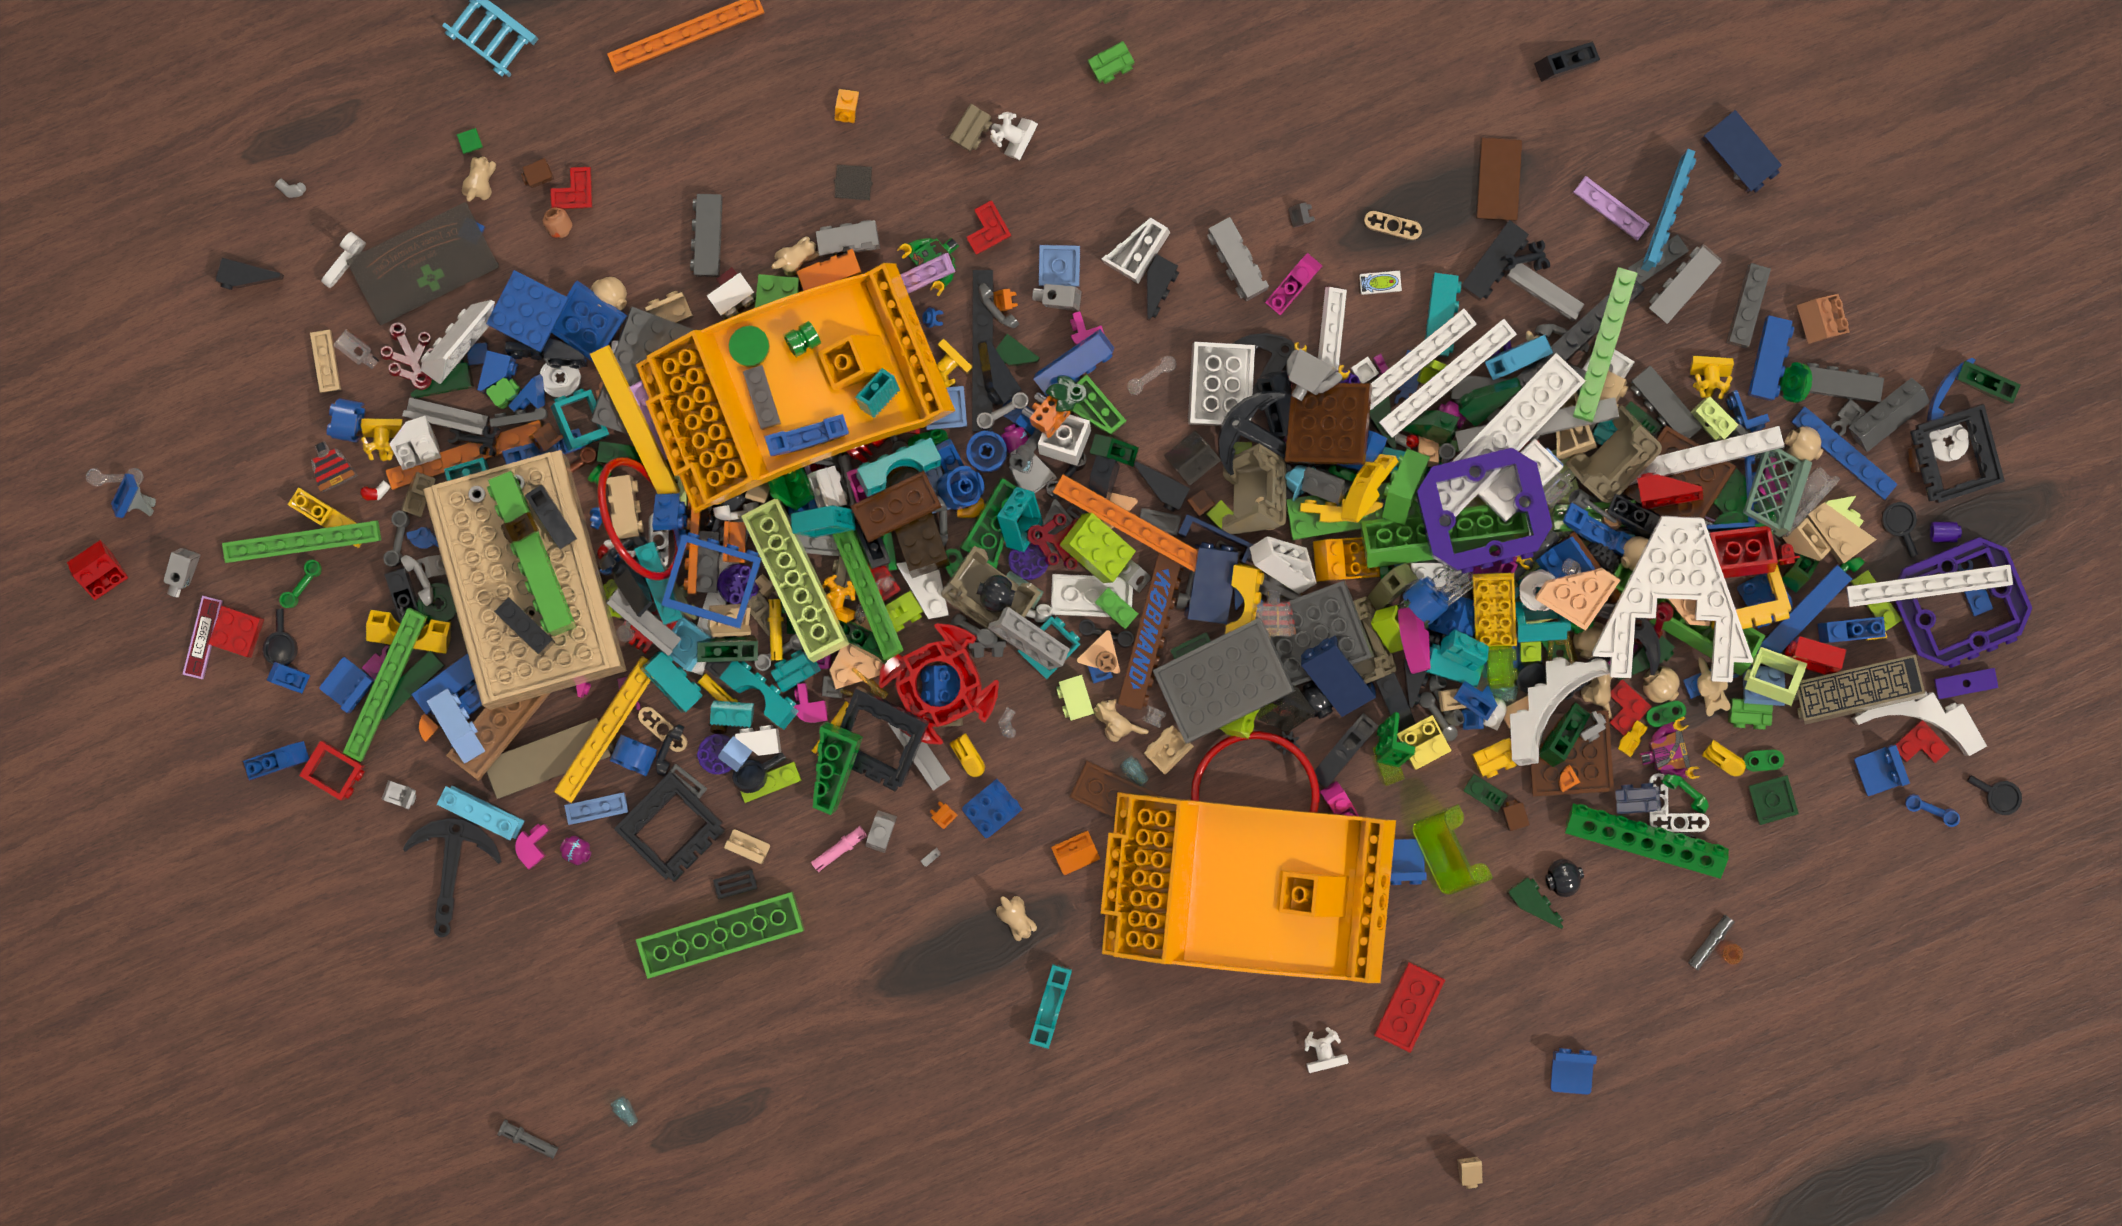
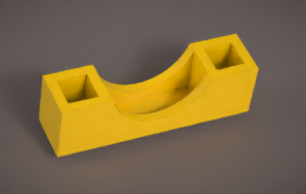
M1243 563L1234 565L1231 585L1242 594L1245 608L1239 620L1226 625L1225 634L1259 618V612L1256 611L1257 604L1261 602L1262 594L1259 592V587L1263 583L1264 573L1255 565Z
M371 610L366 623V641L391 645L400 623L389 612ZM431 619L427 625L423 626L414 649L446 654L451 640V622Z

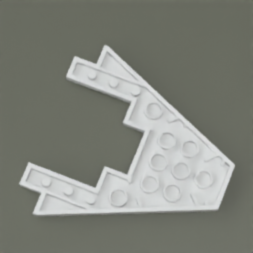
M1661 516L1592 651V656L1611 657L1610 677L1631 678L1635 617L1656 618L1657 598L1696 600V620L1715 621L1711 681L1732 682L1734 662L1753 663V658L1704 519L1701 517Z

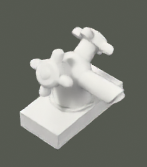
M1003 112L998 115L999 119H1003V124L992 125L990 139L998 147L1002 146L1001 141L1003 138L1010 141L1004 154L1020 160L1038 124L1032 120L1022 118L1018 127L1011 124V119L1016 118V114Z
M1329 1027L1325 1029L1329 1033L1325 1038L1314 1039L1312 1038L1313 1032H1309L1305 1039V1051L1308 1052L1309 1046L1315 1047L1318 1057L1317 1061L1306 1064L1309 1073L1349 1063L1346 1054L1333 1055L1331 1043L1334 1040L1340 1043L1341 1040L1337 1032Z

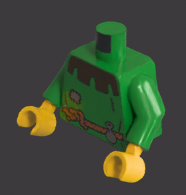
M932 238L915 240L909 244H902L897 251L900 249L904 250L905 254L902 258L904 259L909 255V258L916 266L948 253L953 267L956 269L955 259L951 253L959 245L952 238L943 245L937 238L934 240ZM954 273L933 282L930 290L937 288L939 290L937 296H940L944 288L953 280Z

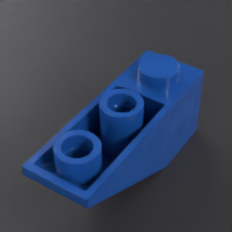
M1884 617L1818 623L1819 642L1821 643L1886 637Z
M303 741L247 759L243 763L249 780L307 762L309 756Z

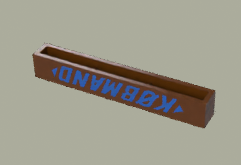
M1160 552L1158 553L1118 701L1120 705L1142 710V706L1146 707L1149 696L1146 695L1148 687L1152 688L1155 677L1151 675L1152 669L1157 668L1160 658L1156 654L1158 648L1162 649L1165 637L1162 636L1163 629H1168L1170 617H1167L1169 609L1173 610L1176 599L1172 597L1174 589L1178 590L1181 578H1177L1179 570H1184L1183 565Z

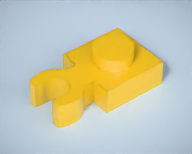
M1637 720L1633 725L1632 731H1628L1620 740L1618 749L1631 757L1641 742L1640 737L1646 732L1648 727Z

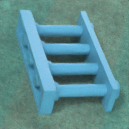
M469 0V5L452 27L446 23L442 25L446 29L445 34L453 40L458 38L495 66L493 70L500 76L505 74L510 77L511 73L506 69L524 44L527 45L529 42L534 46L538 38L489 0ZM482 6L487 10L485 12L486 16L468 39L464 38L458 31L474 10ZM498 18L503 22L501 24L502 28L484 51L480 50L474 45L491 21H495ZM514 30L519 34L518 40L499 64L490 56L507 33H511Z
M453 785L451 788L445 786L437 805L508 840H511V838L517 839L525 820Z

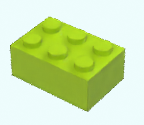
M1093 513L1082 514L1060 544L1065 551L1103 584L1113 583L1136 552Z

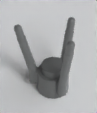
M1576 489L1569 496L1568 501L1584 510L1589 506L1611 522H1617L1616 519L1592 503L1602 501L1586 494L1581 489Z

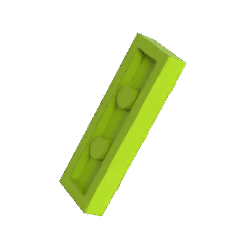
M1866 570L1850 581L1853 586L1877 583L1869 570ZM1890 602L1866 605L1874 618L1884 617L1885 631L1902 621Z
M795 762L767 772V781L759 791L754 793L741 792L744 802L747 803L802 781Z

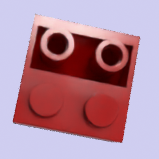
M101 540L67 562L72 576L94 600H97L128 578L113 553Z

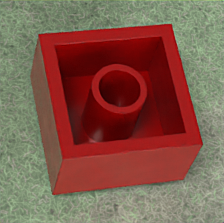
M221 606L209 645L252 658L264 619Z

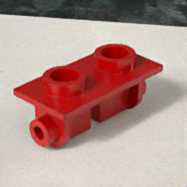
M1791 544L1779 545L1776 548L1779 566L1795 563V558H1800V556H1795Z

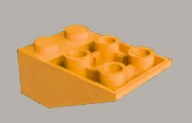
M1362 537L1313 541L1316 582L1380 577V567L1367 568Z

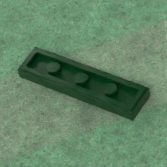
M429 651L399 679L382 717L384 721L412 697L411 694L425 685L445 666L432 651Z

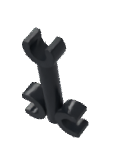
M1544 241L1536 242L1537 247L1535 242L1528 244L1530 254L1516 257L1511 254L1502 256L1501 260L1506 259L1509 262V265L1504 267V270L1508 271L1515 268L1517 264L1534 261L1533 267L1535 271L1542 269L1541 264L1543 269L1550 268V261L1545 258Z
M485 426L483 428L484 436L462 434L461 431L451 428L449 431L455 433L456 437L453 440L448 439L447 442L455 445L461 441L483 444L479 450L480 454L486 455L487 449L490 448L489 455L495 457L497 453L495 447L496 439L500 435V429L494 427V431L490 435L491 428Z

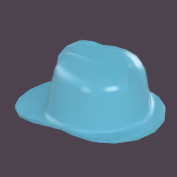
M1297 465L1285 475L1286 485L1294 493L1293 501L1305 493V491H1302L1304 471L1307 467L1303 465Z

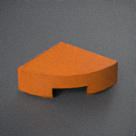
M424 713L419 722V732L423 740L427 742L440 726Z
M1570 765L1566 766L1560 774L1559 786L1561 792L1580 783Z

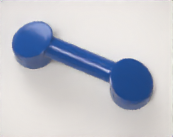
M1917 794L1909 795L1905 801L1906 807L1910 811L1916 812L1922 809L1942 817L1944 823L1949 827H1954L1960 822V816L1954 809L1943 810L1922 801Z

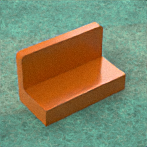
M724 521L723 547H727V544L739 547L738 551L746 552V526L744 522ZM723 553V562L745 563L744 559Z
M1088 831L1051 847L1063 875H1067L1100 860V856Z

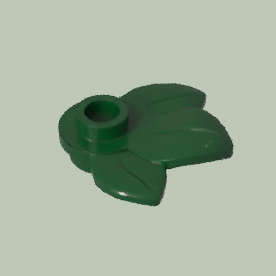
M1058 376V383L1049 386L1046 390L1047 395L1058 400L1056 404V411L1058 412L1072 410L1077 403L1082 402L1086 398L1085 387L1076 384L1068 376Z

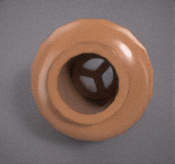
M554 207L549 209L543 218L544 227L548 234L554 238L566 237L573 225L567 212L562 208Z

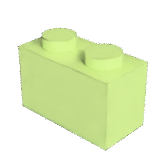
M1082 675L1059 682L1060 686L1056 687L1059 699L1064 698L1066 704L1062 706L1065 718L1070 717L1072 721L1094 714Z

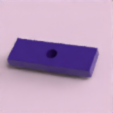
M1995 668L1934 679L1937 699L1999 688ZM1964 680L1968 681L1967 687L1963 686Z

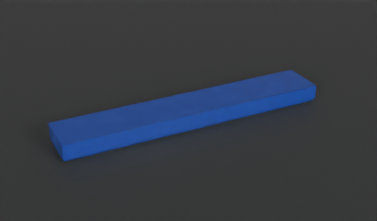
M1836 565L1789 613L1790 618L1782 620L1762 641L1756 654L1759 653L1761 647L1780 654L1852 578Z

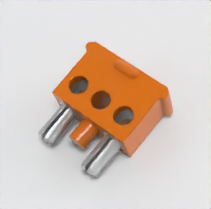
M1036 393L1034 398L1042 404H1033L1032 409L1035 412L1025 407L1022 410V414L1030 418L1032 426L1046 434L1047 438H1050L1070 415V410L1058 412L1056 411L1058 400L1050 396L1046 398L1040 393Z

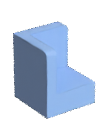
M733 736L722 749L718 758L737 772L748 759L752 750Z

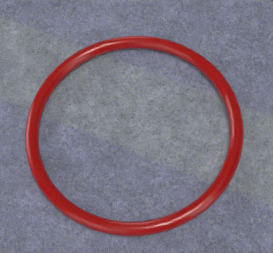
M624 457L612 459L602 469L597 489L598 505L605 530L619 555L634 571L651 580H665L670 577L678 551L675 534V550L671 565L663 572L650 571L636 562L622 545L612 525L606 503L607 479L610 472L617 466L623 465L635 469L653 487L654 485L644 465Z
M1252 731L1249 739H1261L1277 743L1293 753L1300 761L1311 785V807L1309 812L1317 813L1320 798L1319 784L1315 771L1305 754L1292 742L1281 736L1269 732ZM1229 736L1218 742L1206 753L1194 774L1191 800L1199 801L1200 782L1206 767L1213 757L1225 747L1249 739Z

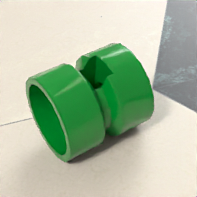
M810 321L798 326L797 331L792 329L783 335L789 349L796 358L806 353L807 348L813 349L821 344V340Z

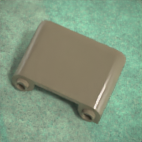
M1623 405L1618 409L1620 418L1612 420V423L1618 430L1590 458L1584 453H1577L1565 463L1581 483L1605 503H1610L1614 494L1620 495L1655 460L1662 450L1660 442Z
M1259 443L1234 456L1233 475L1230 476L1223 465L1224 478L1234 484L1233 515L1227 514L1222 519V530L1229 534L1274 529L1283 526L1286 522V464L1279 455ZM1264 497V500L1259 503L1255 502L1257 498Z
M974 546L941 591V596L988 629L989 623L999 620L1002 611L991 612L983 607L980 595L976 594L979 583H984L993 575H1005L987 563L989 558L984 549ZM1008 578L1012 583L1011 590L1016 592L1012 605H1006V607L1011 608L1025 618L1041 592L1031 583L1018 585Z
M1362 597L1353 602L1374 657L1352 664V666L1367 684L1395 672L1397 667L1392 653L1383 645L1381 638L1372 628L1371 622L1375 614L1373 605L1368 597Z

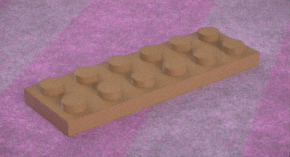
M550 693L492 710L485 708L473 722L478 731L475 734L485 752L465 764L454 747L446 756L479 781Z

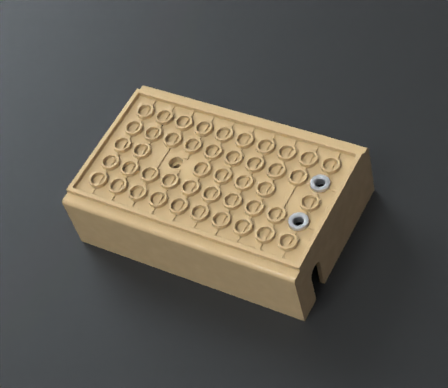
M561 450L513 462L423 489L481 704L484 707L492 710L627 671L610 608L606 603L607 597L569 460ZM512 471L517 476V479L520 480L524 496L542 484L577 537V540L560 550L525 497L577 626L557 636L547 633L555 643L542 657L494 612L509 597L543 629L540 622L543 619L542 614H539L532 601L535 600V597L528 592L525 581H528V579L519 570L517 563L520 562V559L513 554L510 543L503 534L501 525L505 523L504 519L502 520L498 516L494 507L498 504L490 497L487 489L490 486L489 479ZM476 491L481 492V496L479 498L474 497V493Z

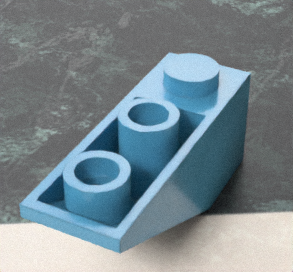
M1542 335L1493 355L1485 361V364L1492 379L1495 380L1552 354L1553 351L1546 336Z

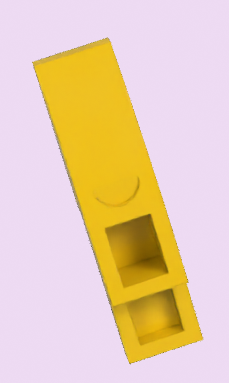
M1380 454L1374 462H1365V465L1362 466L1355 477L1346 497L1341 515L1343 521L1358 523L1380 496L1377 488L1399 462L1396 456Z
M300 488L296 490L288 503L290 507L325 528L357 524L349 517ZM354 544L353 546L359 548L361 544Z
M1346 499L1341 500V507H1337V504L1332 502H1325V505H1317L1315 500H1305V503L1300 504L1299 512L1319 514V522H1344L1341 519ZM1377 499L1364 516L1382 508L1383 503L1378 502L1379 499Z

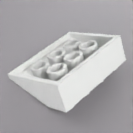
M492 300L470 305L467 310L463 309L457 317L458 321L455 324L451 323L446 329V335L436 340L433 345L434 349L430 353L426 352L421 359V371L441 384L489 327L486 323L493 311L495 302Z
M1208 342L1192 343L1188 424L1221 426L1231 408L1244 398L1252 396L1255 345ZM1234 421L1232 425H1238L1239 421Z

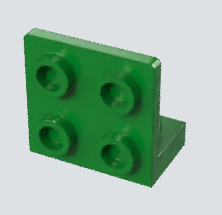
M804 467L792 471L791 474L787 473L767 482L770 487L769 492L771 496L782 501L786 507H791L796 511L815 498Z
M1394 712L1377 729L1379 740L1375 748V754H1377L1376 762L1399 768L1415 754V746H1411L1403 741L1397 742L1399 713Z

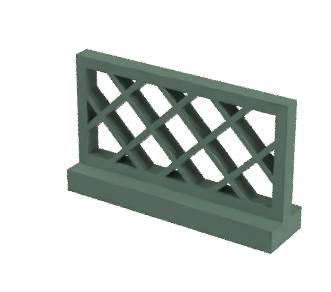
M1778 448L1770 450L1777 458V461L1771 463L1768 456L1769 451L1762 453L1743 513L1773 529V534L1781 537L1791 531L1812 462L1807 459L1801 461ZM1784 461L1794 464L1792 471L1788 472ZM1779 464L1783 474L1777 476L1773 465ZM1767 467L1772 476L1768 480L1765 479L1763 470ZM1785 477L1788 484L1787 488H1782L1779 478ZM1774 481L1778 491L1771 493L1767 483ZM1759 485L1763 486L1766 496L1760 497L1757 490ZM1777 494L1780 495L1782 504L1778 507L1773 497ZM1768 498L1772 509L1766 510L1762 500ZM1754 502H1757L1761 513L1751 510ZM1774 511L1777 518L1776 523L1770 521L1767 513Z

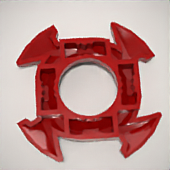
M937 623L934 626L945 641L929 643L905 656H901L899 653L889 659L886 665L882 664L879 687L884 688L896 679L897 692L906 711L929 722L922 742L941 745L943 740L934 727L948 725L974 711L979 713L981 721L984 723L987 721L998 698L999 681L994 680L982 690L980 675L966 648L969 643L974 644L977 637L963 628ZM935 661L950 664L957 671L960 678V690L957 697L950 704L942 707L927 704L917 691V677L920 671L927 664ZM902 729L900 730V731H902L903 733H905L906 735H908L909 737H911V735L907 734L906 731H904V730H902Z

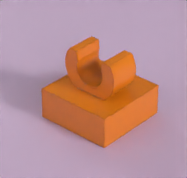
M1010 289L993 292L994 304L1001 312L1018 306L1017 303H1012L1011 300L1012 296H1016V292H1010Z
M938 802L941 808L937 812L931 809L930 813L933 815L931 818L941 828L945 829L958 815L946 803Z

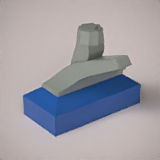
M125 473L111 505L116 517L123 518L127 511L130 512L132 509H140L148 516H151L154 512L151 507L155 506L156 499L141 494L139 484L136 482L133 474Z

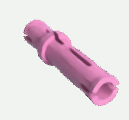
M859 826L847 836L841 837L842 840L811 862L812 865L820 872L844 852L852 850L854 845L867 837V834Z

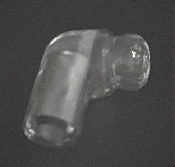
M1008 707L999 720V727L1004 737L1013 738L1016 730L1012 728L1010 721L1016 712Z

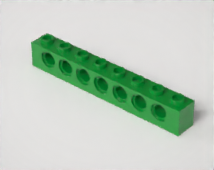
M1572 804L1565 825L1566 834L1721 879L1729 859V849L1720 844L1714 845L1702 839L1687 837L1682 833L1667 831L1662 827L1656 828L1641 821L1629 820L1624 816H1615L1604 810L1591 809L1583 804Z

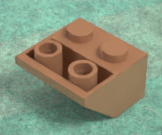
M1839 294L1797 305L1808 344L1850 332Z

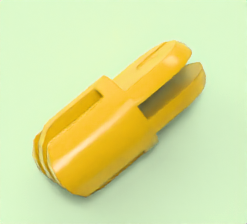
M966 733L949 743L970 776L978 777L984 773L985 764Z
M1715 740L1702 753L1704 758L1729 775L1736 777L1742 775L1745 771V761Z

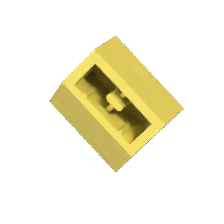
M1433 715L1397 734L1399 741L1415 746V754L1408 759L1414 770L1451 752Z

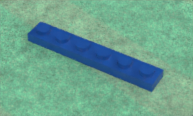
M1805 406L1791 421L1797 428L1807 426L1816 430L1821 438V448L1881 499L1885 500L1898 485Z

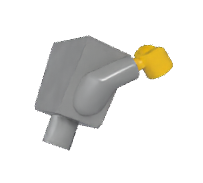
M1296 342L1294 350L1287 359V375L1289 380L1297 385L1291 396L1302 401L1307 391L1315 395L1323 393L1334 387L1341 380H1346L1349 377L1350 370L1343 373L1344 365H1340L1338 371L1335 372L1337 369L1307 353L1306 345L1304 348L1299 349V343Z

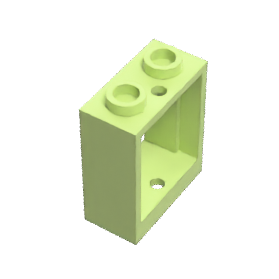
M1711 397L1703 399L1691 411L1703 426L1702 429L1715 442L1724 440L1738 426Z
M1761 647L1759 653L1755 655L1753 663H1751L1753 665L1752 670L1748 669L1744 680L1747 681L1745 689L1792 706L1807 663ZM1760 664L1793 675L1789 689L1755 678Z

